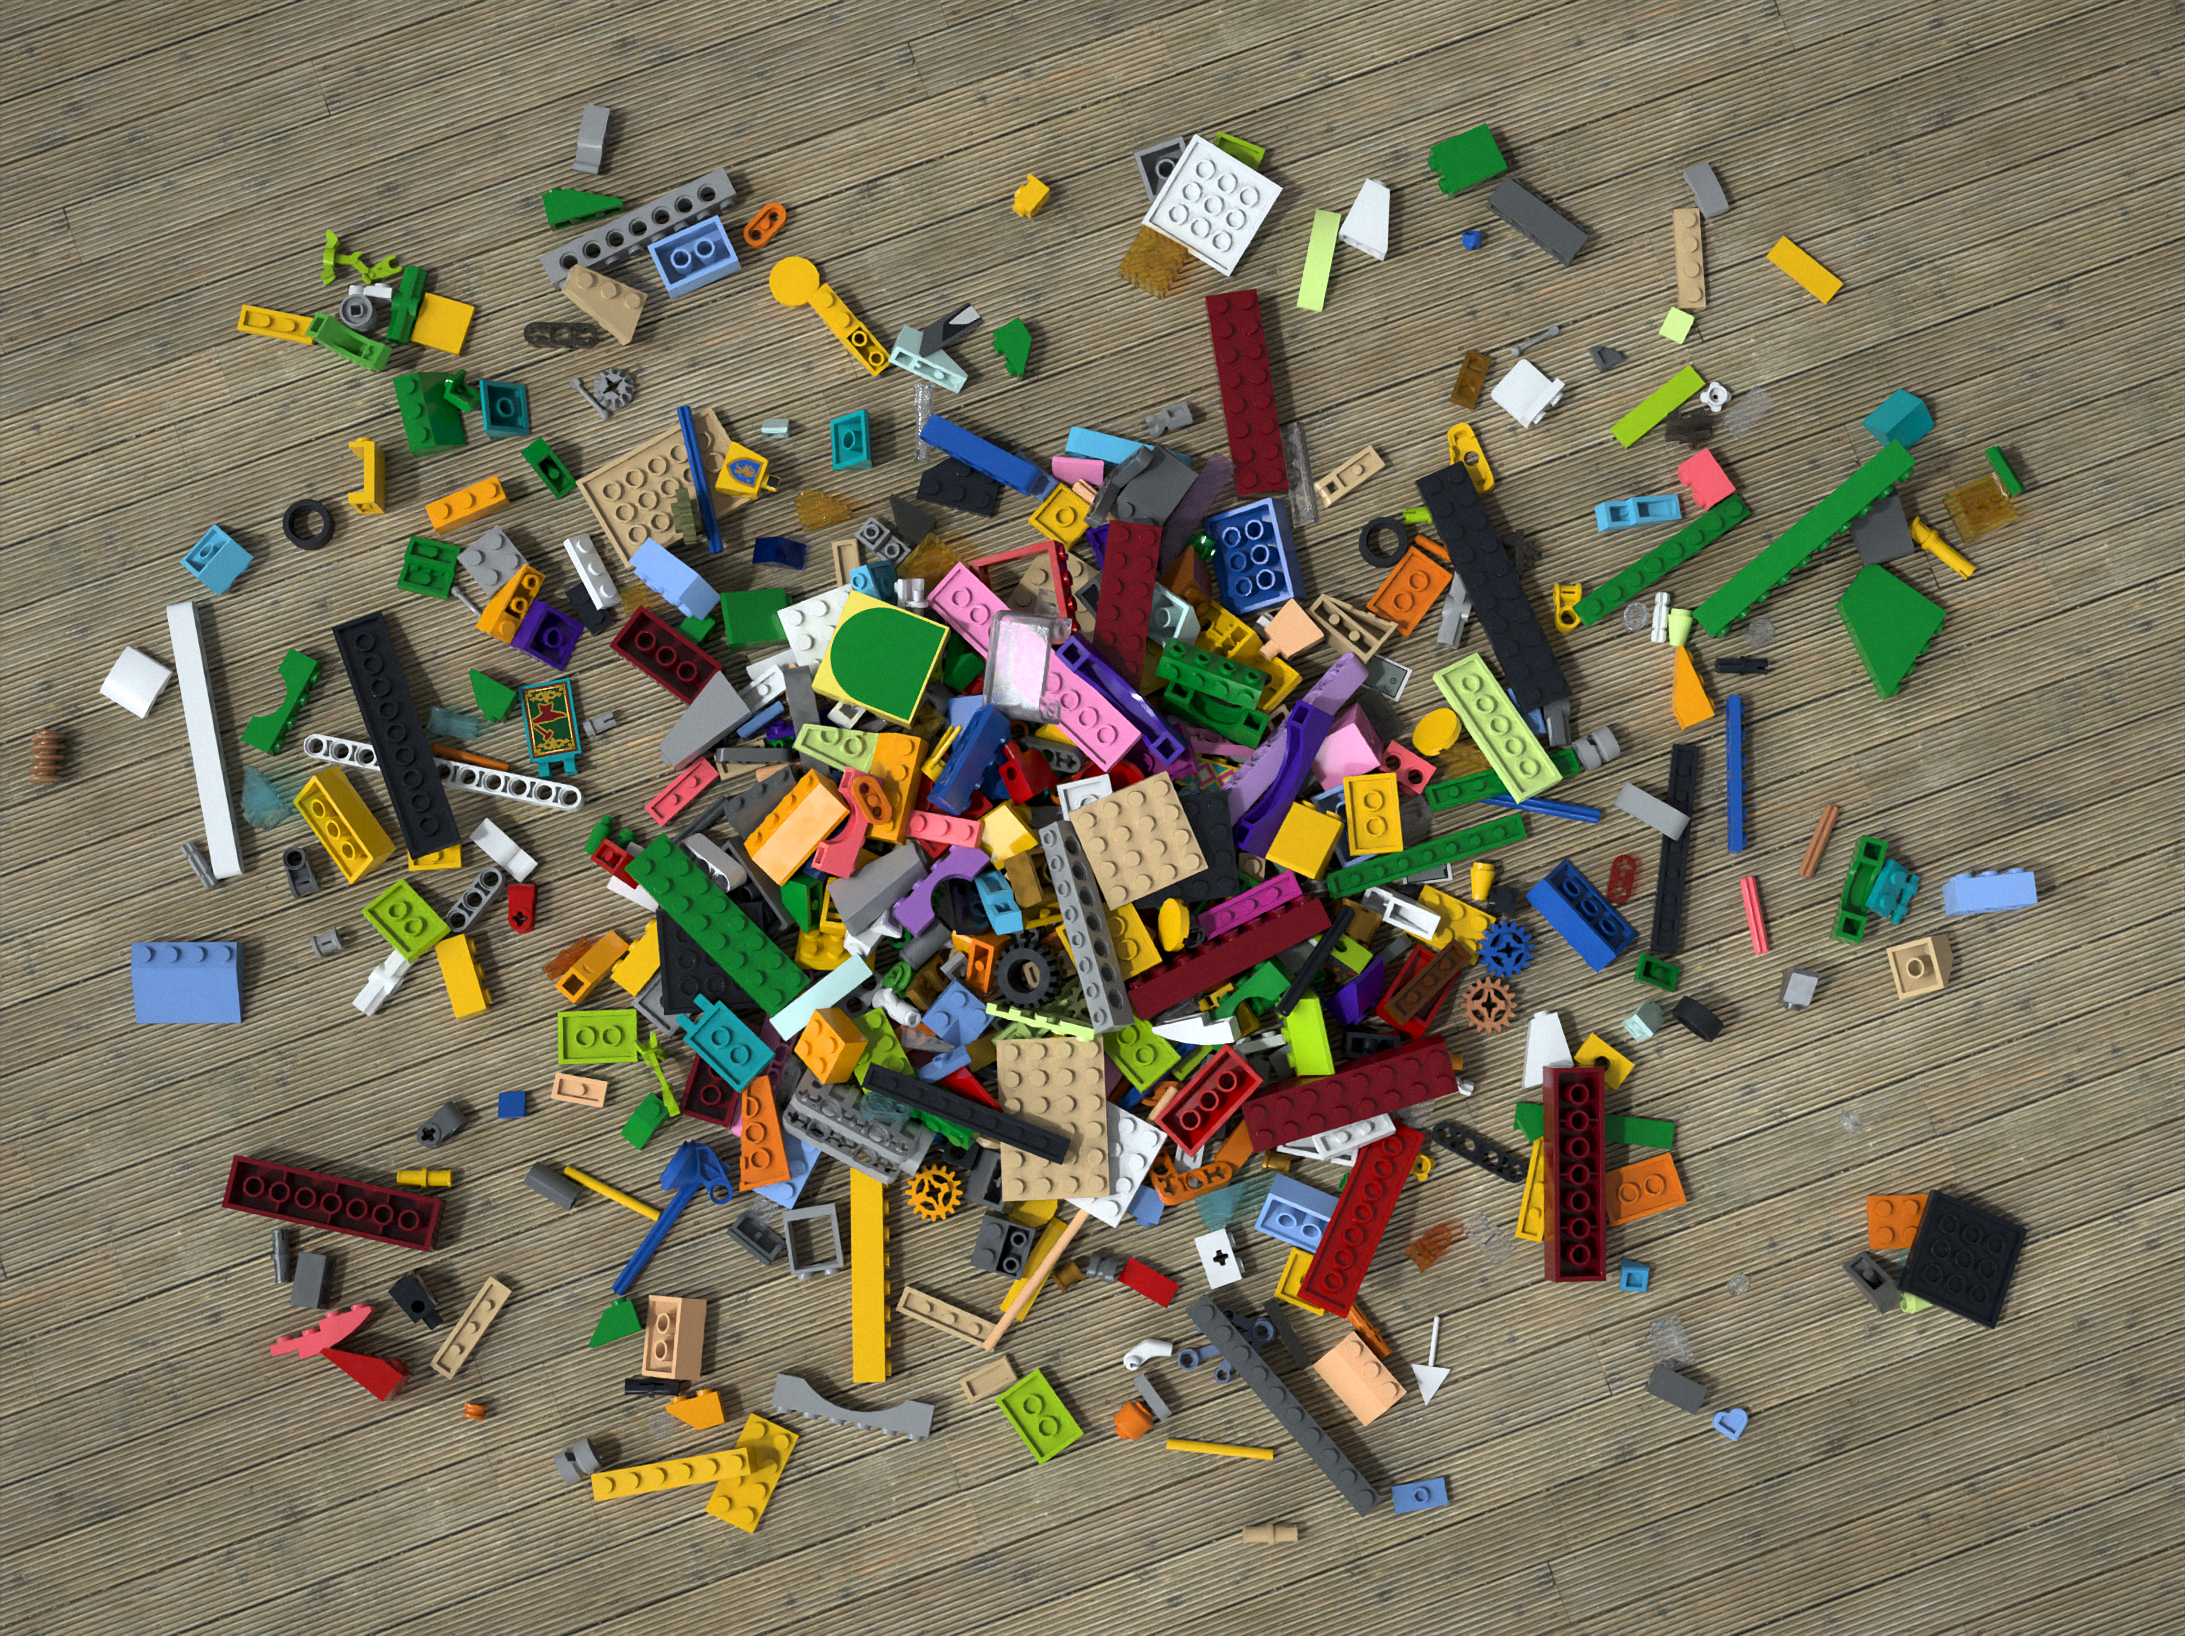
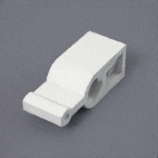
M488 818L469 836L470 839L520 883L538 865L533 858Z

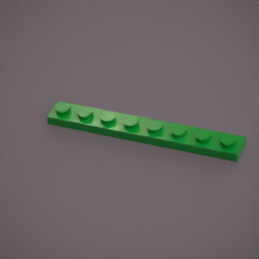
M1733 494L1583 598L1572 609L1586 628H1589L1751 514L1737 494Z
M1513 813L1403 848V852L1381 855L1325 873L1324 875L1331 899H1338L1525 839L1527 836L1521 814Z

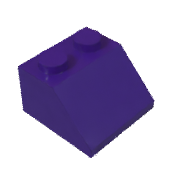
M534 599L514 638L508 645L562 672L585 625L551 605Z
M1379 955L1369 962L1358 976L1340 986L1323 1003L1342 1027L1351 1022L1356 1025L1367 1015L1364 1012L1366 1009L1370 1011L1380 1002L1378 997L1385 991L1383 958Z

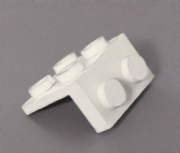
M1522 359L1492 390L1491 398L1527 429L1533 422L1537 425L1546 415L1544 410L1550 404L1552 406L1556 405L1564 394L1561 391L1565 384L1558 378L1552 383L1531 363Z

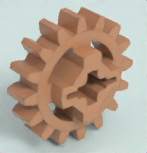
M1486 977L1483 984L1480 979H1476V987L1474 988L1469 984L1466 988L1470 993L1461 994V997L1466 1000L1465 1003L1459 1005V1008L1466 1010L1461 1015V1018L1468 1017L1470 1021L1467 1026L1470 1027L1475 1024L1477 1026V1033L1482 1028H1485L1486 1035L1491 1034L1492 1028L1499 1033L1501 1032L1500 1025L1508 1027L1510 1023L1507 1018H1515L1516 1016L1511 1012V1009L1516 1008L1517 1004L1511 1003L1510 1000L1515 997V993L1508 994L1506 991L1509 989V985L1507 984L1502 988L1500 986L1501 979L1491 983L1490 977ZM1483 989L1482 997L1479 1000L1471 1001L1474 994ZM1494 990L1499 992L1504 1000H1499L1494 995ZM1487 998L1489 999L1490 1004H1494L1495 1008H1492L1490 1010L1489 1014L1487 1012V1009L1485 1007H1482V1004L1486 1002ZM1472 1011H1477L1482 1016V1022L1474 1016ZM1498 1011H1505L1502 1018L1494 1022V1015Z

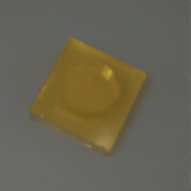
M644 582L619 589L626 615L634 614L640 605L647 610L651 609Z

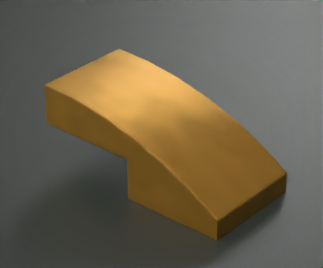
M1467 350L1449 402L1471 410L1474 409L1492 360L1491 357Z
M938 954L934 955L922 967L906 991V994L920 1012L930 1008L936 993L944 990L950 980L940 969L945 963Z

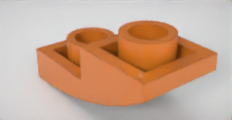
M1243 1115L1230 1137L1224 1139L1213 1158L1215 1162L1228 1164L1232 1169V1175L1239 1171L1254 1150Z

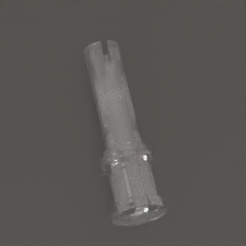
M921 382L913 384V389L916 390L915 405L912 406V410L916 414L914 461L925 463L931 461V445L921 440L919 435L930 415L934 414L933 391L936 390V385Z

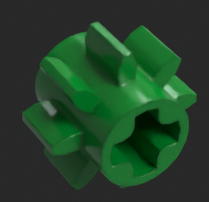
M1200 532L1198 536L1192 534L1185 544L1187 547L1189 545L1193 546L1203 562L1205 559L1209 562L1212 561L1218 551L1214 548L1216 541L1204 532Z

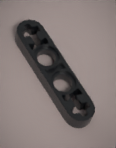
M1440 1122L1432 1128L1431 1137L1433 1141L1448 1151L1509 1183H1518L1525 1178L1527 1173L1526 1166L1515 1157L1448 1122ZM1444 1127H1447V1133L1453 1137L1456 1136V1132L1461 1134L1456 1140L1454 1148L1450 1146L1453 1142L1448 1138H1444L1443 1141L1439 1140L1440 1135L1436 1133L1437 1129L1442 1130ZM1463 1139L1473 1141L1474 1150L1472 1153L1465 1154L1460 1150L1459 1145ZM1488 1151H1492L1498 1156L1496 1165L1491 1167L1487 1166L1483 1161V1156ZM1503 1157L1508 1159L1505 1164L1509 1167H1513L1515 1164L1519 1166L1520 1176H1514L1512 1179L1509 1177L1510 1172L1502 1168L1501 1173L1497 1171L1502 1165Z

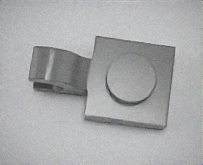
M1185 401L1161 409V414L1149 415L1145 418L1148 426L1157 424L1155 427L1148 429L1151 437L1159 436L1165 427H1168V430H1172L1193 423L1192 415Z

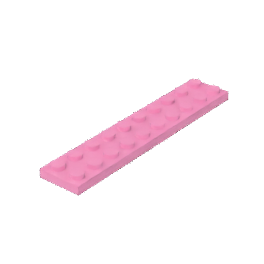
M960 561L926 597L925 600L929 601V605L1105 773L1108 774L1143 736L1098 691L1074 674L1054 654L1055 651Z

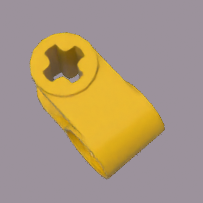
M1554 583V624L1560 633L1569 634L1573 632L1580 622V618L1572 607L1581 601V583H1576L1575 586ZM1570 615L1574 623L1571 625L1563 623L1561 616Z

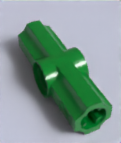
M406 266L399 292H396L393 296L391 304L392 317L386 339L394 344L409 345L414 323L417 320L423 303L422 295L429 274L420 267Z

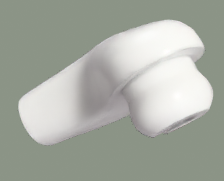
M1146 1339L1125 1354L1124 1365L1127 1369L1134 1371L1151 1357H1170L1173 1343Z

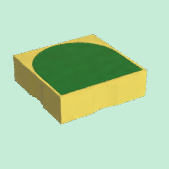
M851 589L812 683L813 691L844 704L864 708L877 717L912 729L925 698L928 681L937 668L951 635L950 627Z

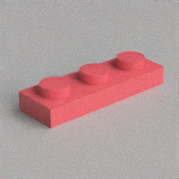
M701 755L649 802L644 809L663 828L712 784L720 774Z
M911 809L905 835L912 838L979 850L985 824L978 821Z

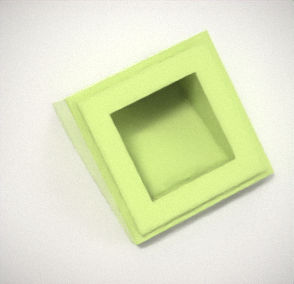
M1671 307L1658 334L1682 345L1695 317L1675 307Z

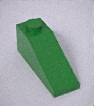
M561 188L551 189L547 191V194L541 195L552 231L627 212L622 199Z

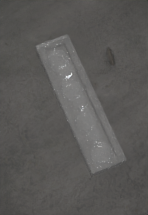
M1294 422L1279 429L1289 483L1288 495L1293 525L1296 529H1302L1319 523L1320 520L1304 423Z

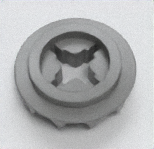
M610 368L609 370L601 371L600 375L594 379L593 392L595 398L602 406L617 409L625 406L632 399L634 383L631 376L624 370ZM608 380L613 384L620 383L617 387L619 396L613 391L607 392L609 390Z

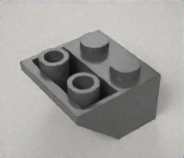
M980 1147L963 1198L1011 1215L1016 1201H1003L1001 1154Z
M987 1209L970 1265L1021 1281L1036 1229L1014 1217Z

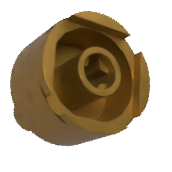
M1342 897L1334 899L1327 914L1330 922L1333 921L1343 905L1354 909L1355 916L1344 931V934L1366 950H1369L1383 916L1372 909L1369 912L1363 908V905Z

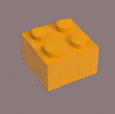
M839 1007L815 1009L794 1051L823 1084L842 1083L848 1081L868 1040Z

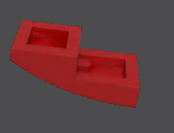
M1130 1257L1118 1278V1281L1166 1309L1180 1287L1177 1283Z

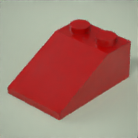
M1419 943L1416 944L1383 993L1380 1002L1372 1011L1414 1041H1417L1427 1030L1461 974L1458 971L1401 1027L1383 1007L1436 956Z
M966 1066L936 1081L957 1096L995 1111L1004 1112L1002 1107Z
M326 1347L320 1351L321 1354L382 1402L394 1400L413 1376L408 1371L410 1366L398 1357L395 1360L394 1358L339 1347Z

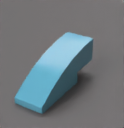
M1677 494L1632 497L1623 501L1603 502L1595 507L1599 532L1639 528L1682 519Z
M995 869L981 872L974 880L986 914L996 934L1002 935L1023 930L1021 910L1014 901L1013 890L1001 871Z

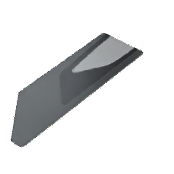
M970 303L962 305L924 328L919 350L920 356L925 358L981 324L983 319Z

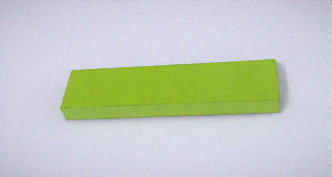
M1688 365L1610 428L1611 433L1625 449L1629 448L1703 388L1706 383Z

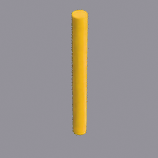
M568 1165L563 1172V1175L656 1222L661 1216L662 1212Z
M1168 1438L1166 1449L1265 1460H1273L1274 1451L1273 1449Z

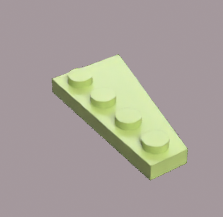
M1005 999L987 1004V1014L1027 1023V1025L1036 1028L1051 1029V1032L1060 1035H1075L1079 1041L1090 1043L1092 1040L1102 1036V1033L1095 1034L1093 1024L1040 1008L1019 1009L1014 1007V1004L1006 1003Z

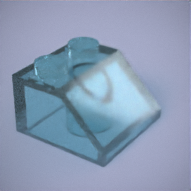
M249 765L245 771L240 804L245 810L242 815L251 826L254 825L257 829L263 828L269 832L294 812L265 774Z
M1246 1181L1194 1198L1203 1229L1209 1228L1210 1232L1226 1228L1225 1222L1231 1220L1247 1188Z

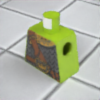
M1319 932L1307 938V941L1315 947L1323 933ZM1343 933L1320 969L1340 987L1358 976L1373 954Z

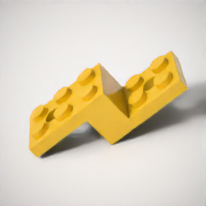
M1212 599L1211 607L1198 620L1200 628L1206 624H1211V627L1207 631H1199L1194 646L1267 672L1266 679L1272 678V681L1267 686H1263L1255 708L1269 715L1303 678L1277 656L1267 661L1259 651L1263 643L1257 633Z

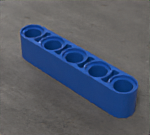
M936 414L930 415L919 435V438L929 445L1026 496H1030L1042 474L1039 469Z

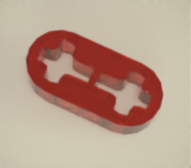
M1620 855L1611 864L1606 897L1613 904L1620 905L1626 902L1631 895L1636 871V863L1631 856ZM1625 860L1630 870H1626L1622 878L1620 877L1621 869L1617 867V864ZM1618 882H1622L1621 891L1625 892V895L1616 899V895L1611 893V890L1617 888Z

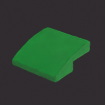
M1992 446L1985 450V457L2010 497L2014 498L2022 494L2026 488L2000 446Z
M411 535L404 555L405 563L397 583L398 589L448 601L459 565L457 556L461 554L462 548Z

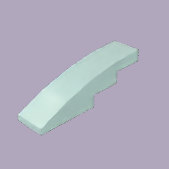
M856 953L769 1021L781 1037L787 1041L808 1024L815 1009L831 1007L873 973L858 953Z

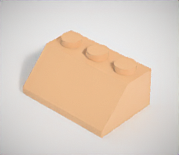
M649 1295L642 1375L669 1379L700 1380L707 1300Z
M1352 1330L1312 1365L1364 1426L1375 1420L1407 1393Z

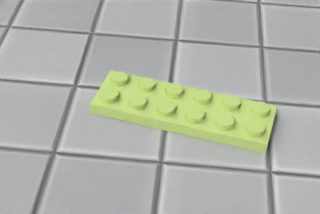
M1477 652L1434 673L1433 680L1517 804L1562 780L1563 777Z

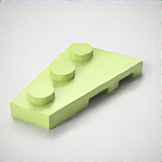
M805 723L802 725L792 748L843 773L846 766L869 773L879 733Z

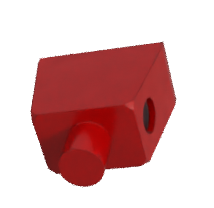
M1015 740L1002 747L1009 762L999 767V773L1015 807L1040 795L1060 782L1037 749L1032 748L1023 753Z

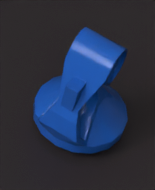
M694 1139L690 1142L685 1140L659 1178V1181L662 1182L660 1188L668 1191L701 1182L705 1185L710 1199L718 1205L728 1203L733 1195L732 1187L726 1177L731 1166L717 1158L715 1152L707 1144L697 1142ZM718 1185L726 1186L728 1188L727 1197L724 1199L715 1198L713 1195L714 1188Z

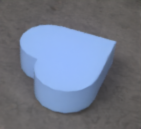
M1740 1408L1730 1409L1729 1412L1719 1411L1712 1418L1714 1428L1735 1442L1748 1422L1747 1413Z

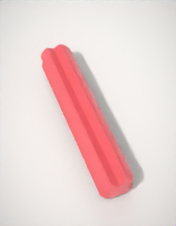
M1746 877L1740 880L1754 952L1755 954L1767 953L1769 951V944L1756 881L1754 877Z

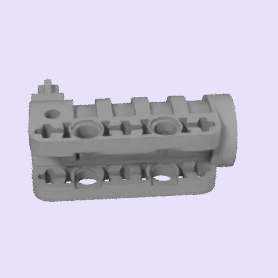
M808 1067L781 1118L780 1123L783 1130L881 1183H894L901 1170L914 1176L937 1132L932 1131L924 1121L920 1124L909 1118L907 1112L901 1109L896 1111L884 1105L885 1101L877 1096L875 1099L871 1098L868 1100L866 1095L861 1092L862 1088L854 1084L852 1086L843 1082L823 1084ZM792 1117L797 1119L795 1123L790 1121ZM806 1123V1124H808V1125H807L806 1129L804 1130V1129H803V1126H804V1124ZM817 1128L821 1130L824 1136L821 1138L815 1137L811 1133V1129ZM828 1137H832L830 1142H827ZM839 1142L844 1144L843 1148L838 1147ZM853 1148L855 1151L851 1155L850 1151ZM864 1153L868 1155L871 1162H862L858 1158V1154ZM875 1162H879L877 1167H874ZM886 1167L890 1169V1173L885 1172Z

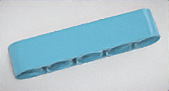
M1071 427L1064 453L1079 459L1102 460L1104 465L1116 468L1142 445H1145L1151 451L1155 447L1080 427ZM1168 450L1191 467L1193 459L1190 456Z

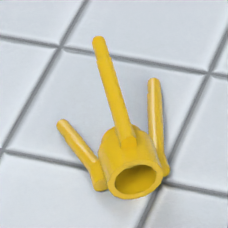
M961 725L957 726L955 730L954 726L948 728L930 757L920 768L935 783L946 765L941 757L962 730Z

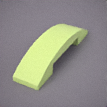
M1316 209L1296 308L1322 312L1341 218L1339 213Z

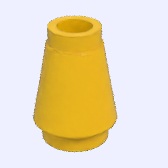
M1473 862V868H1470L1471 899L1487 901L1496 873L1494 871V864Z

